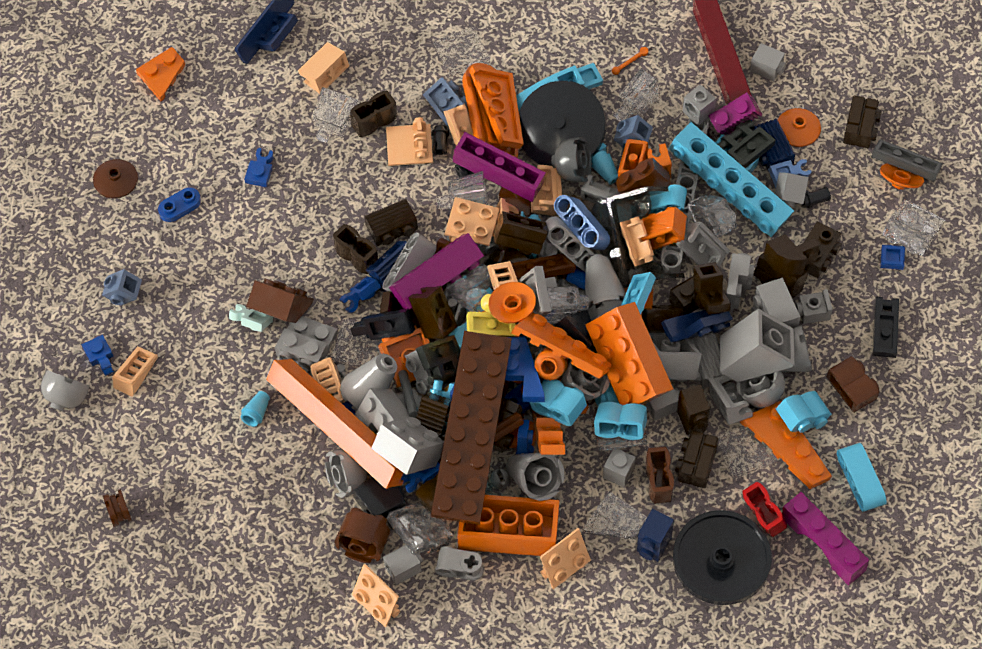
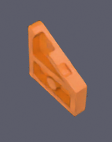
M170 47L137 68L136 72L156 97L162 101L168 88L173 86L177 75L185 67V61L173 47Z

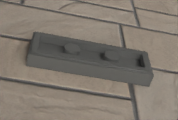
M879 139L871 155L872 158L934 182L943 165L941 162Z

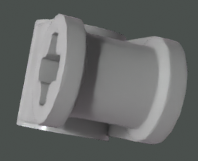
M445 546L440 548L435 572L440 576L478 580L484 573V567L482 565V558L478 553Z

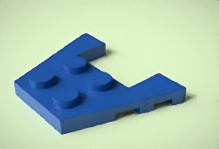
M508 337L512 338L505 381H524L523 402H545V394L535 369L526 337ZM453 386V388H452V390H451V392H450V399H451V401H452V395H453L454 386Z

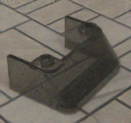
M643 187L601 199L593 207L594 217L610 236L608 247L600 250V253L610 260L624 290L628 289L633 275L651 272L656 277L653 285L685 278L684 273L664 274L663 267L657 262H649L634 267L633 261L629 257L626 241L621 233L620 222L638 216L639 218L646 217L652 207L650 197L669 192L668 187Z

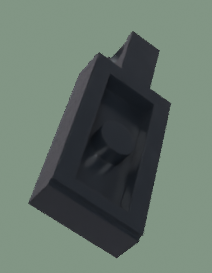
M408 308L362 317L360 322L354 323V326L350 328L353 337L366 335L370 340L411 334L416 330Z

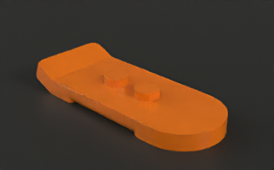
M484 63L472 64L475 66L495 69L492 66ZM470 65L463 74L462 83L473 136L518 158V149L499 145L469 72L472 67Z

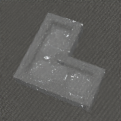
M482 263L446 287L448 295L471 312H480L482 310L481 299L484 295L489 294L484 290L492 284L487 266Z

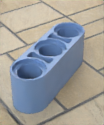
M560 195L556 198L554 202L555 212L585 247L596 250H604L608 247L610 243L608 232L581 200L567 195ZM597 234V240L594 243V237Z

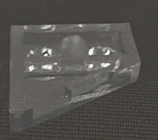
M609 491L582 529L586 533L636 540L647 516Z

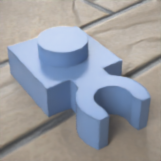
M802 159L794 166L791 160L770 166L768 171L775 188L779 172L809 177L812 173L811 170L803 171L801 169V166L806 165L807 160Z

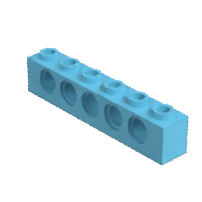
M692 122L674 138L668 148L676 158L681 159L689 166L692 172L703 178L711 188L718 191L728 203L733 204L741 211L744 217L749 218L768 236L772 237L794 212L791 207Z

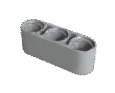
M554 216L547 219V237L549 241L582 271L586 272L587 261L583 260L588 256L597 254L595 249L585 247L561 218ZM561 228L559 232L551 233L554 229ZM576 242L573 247H567L570 243Z
M418 232L414 233L407 241L384 280L383 289L391 291L389 286L432 257L436 251V245Z

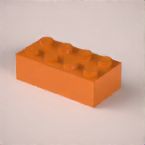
M635 302L616 307L585 324L597 353L603 355L612 364L606 374L619 404L635 403L644 405L673 390Z
M485 495L480 525L459 522L458 549L541 556L557 544L559 500L548 499L538 501L523 497Z

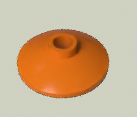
M802 108L789 109L778 118V122L791 146H808L815 142L820 135V121L809 110Z
M888 163L883 164L880 168L881 175L891 182L892 186L896 189L919 188L924 183L923 177Z
M508 282L500 285L492 292L488 303L489 310L492 316L500 322L518 323L532 314L536 306V297L528 285L520 282Z

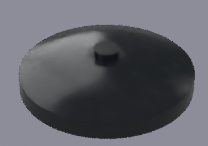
M554 81L544 84L526 98L519 111L524 143L522 148L539 165L552 166V156L555 155L557 147L565 139L584 137L588 142L584 144L585 149H590L591 158L598 152L604 141L607 123L603 106L593 92L579 83Z
M725 510L709 511L691 519L679 532L673 550L674 570L683 587L696 598L716 605L740 603L755 595L765 584L772 563L771 547L762 529L748 517Z

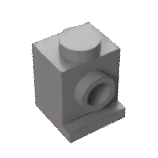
M828 289L819 293L799 296V301L795 303V306L802 318L803 324L831 319L833 309Z

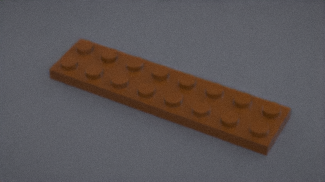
M464 331L431 517L480 525L512 338Z

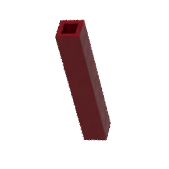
M694 0L693 13L726 105L745 93L751 95L718 1Z

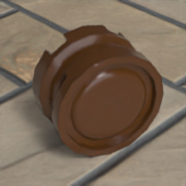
M121 489L117 490L118 494L116 496L115 494L103 495L113 527L119 526L120 522H123L124 519H128V522L132 521Z

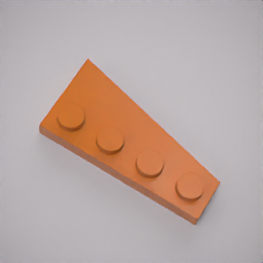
M472 65L469 72L499 145L520 149L524 143L513 73Z

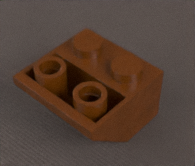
M264 278L263 282L254 281L246 307L287 322L296 323L311 306L314 298L306 296L307 291Z

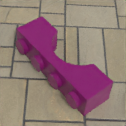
M802 492L783 506L782 515L786 523L797 534L809 537L819 546L826 555L831 569L848 586L867 570L869 559Z

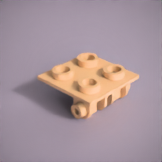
M415 118L413 125L386 127L388 166L433 163L431 125L426 124L423 118Z
M455 197L444 235L449 236L450 242H453L461 235L469 233L475 243L489 246L500 208Z
M579 528L540 556L543 564V570L540 573L545 579H549L551 587L554 589L591 561Z
M364 564L352 595L376 620L386 627L391 616L395 618L400 613L399 606L396 604L399 596Z

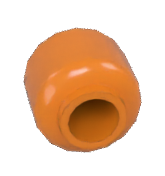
M547 347L538 354L534 366L541 378L551 381L562 376L568 366V359L559 358L552 354L553 350Z

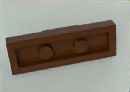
M563 253L511 263L517 280L535 266H543L545 278L555 277V279L557 276L566 279L567 274L574 273L576 270V265Z

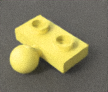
M486 294L481 299V307L485 312H468L466 315L467 331L502 337L516 336L511 333L515 323H503L492 316L488 304L491 294Z

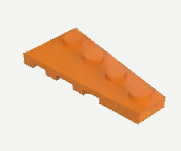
M532 313L516 324L511 332L518 337L520 334L531 338L529 343L537 347L540 344L545 345L553 350L552 354L559 358H570L572 365L599 379L612 366L603 355L592 352L583 342L568 336L562 328L548 323L547 319L542 315Z
M782 401L753 413V417L740 421L745 428L748 427L755 433L754 437L761 443L764 442L772 449V454L777 459L781 458L788 465V469L809 489L815 488L831 479L832 475L805 435L799 431L791 432L777 412L776 408Z

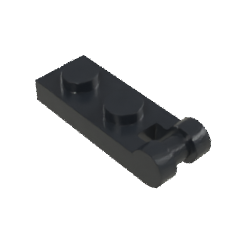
M876 296L872 356L896 358L899 298L885 300L883 297ZM883 309H891V312L883 311Z

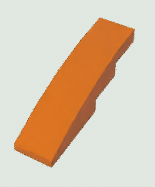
M532 410L535 437L540 454L565 455L563 431L560 423L553 418L542 416Z

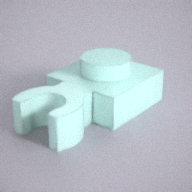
M236 304L235 310L231 309L229 311V319L241 321L242 326L254 331L262 332L273 322V316L253 309H246L241 304Z

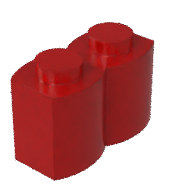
M755 482L742 491L745 502L769 536L774 537L787 529L784 516L773 503L769 493L762 484Z

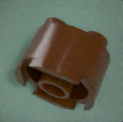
M351 508V511L345 515L335 538V546L338 550L342 547L346 551L345 555L353 560L371 563L372 559H376L377 562L380 560L390 536V529L386 525L388 521L381 515L373 516L359 508Z

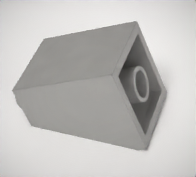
M759 308L720 335V373L736 382L795 366L794 329Z

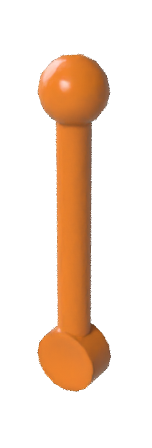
M641 47L639 53L620 66L613 67L612 73L618 75L620 70L639 57L647 56L648 48Z

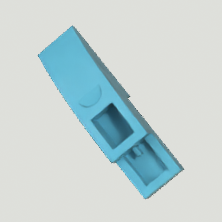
M594 63L580 68H576L574 65L535 83L516 95L518 111H520L526 98L544 84L554 81H572L590 90L602 85L603 79Z

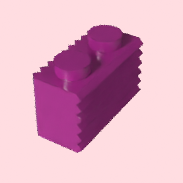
M745 93L708 116L716 131L720 135H726L735 131V127L740 123H745L747 120L754 121V119H758V116L762 117V112L754 98L750 94Z

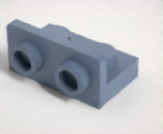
M441 77L423 96L448 126L443 111L463 104L466 105L468 111L466 97L458 93L460 90L459 86L453 80L447 81Z

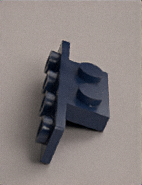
M272 0L234 49L243 63L248 64L259 49L275 52L280 47L283 40L299 21L295 14L288 13L295 3L294 0Z
M705 310L666 319L661 324L670 342L674 343L697 336L701 338L712 332L714 334L719 333L730 327L729 322L733 318L729 311L708 315Z

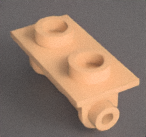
M638 216L620 222L621 233L626 241L629 257L633 261L634 267L653 261V255L655 254L653 253L650 241L642 242L641 237L647 236L643 220H640Z

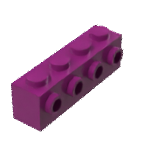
M464 132L454 149L452 162L531 202L534 201L543 186L546 172Z
M463 234L389 286V289L403 309L413 310L408 297L412 294H422L421 288L442 287L447 282L450 284L456 282L462 277L460 273L465 269L470 271L480 264L479 259L484 257L470 234Z

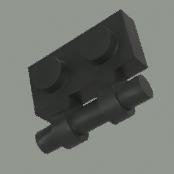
M751 120L737 125L735 131L724 135L717 144L723 150L726 148L730 149L727 153L744 168L771 149L776 141L760 126L752 131L754 123ZM740 137L744 138L739 143L736 141Z
M455 335L416 348L424 371L432 369L433 375L427 378L429 385H433L434 379L444 381L443 384L449 379H456L457 359L460 357L461 350ZM443 364H446L448 367L446 371L443 368Z

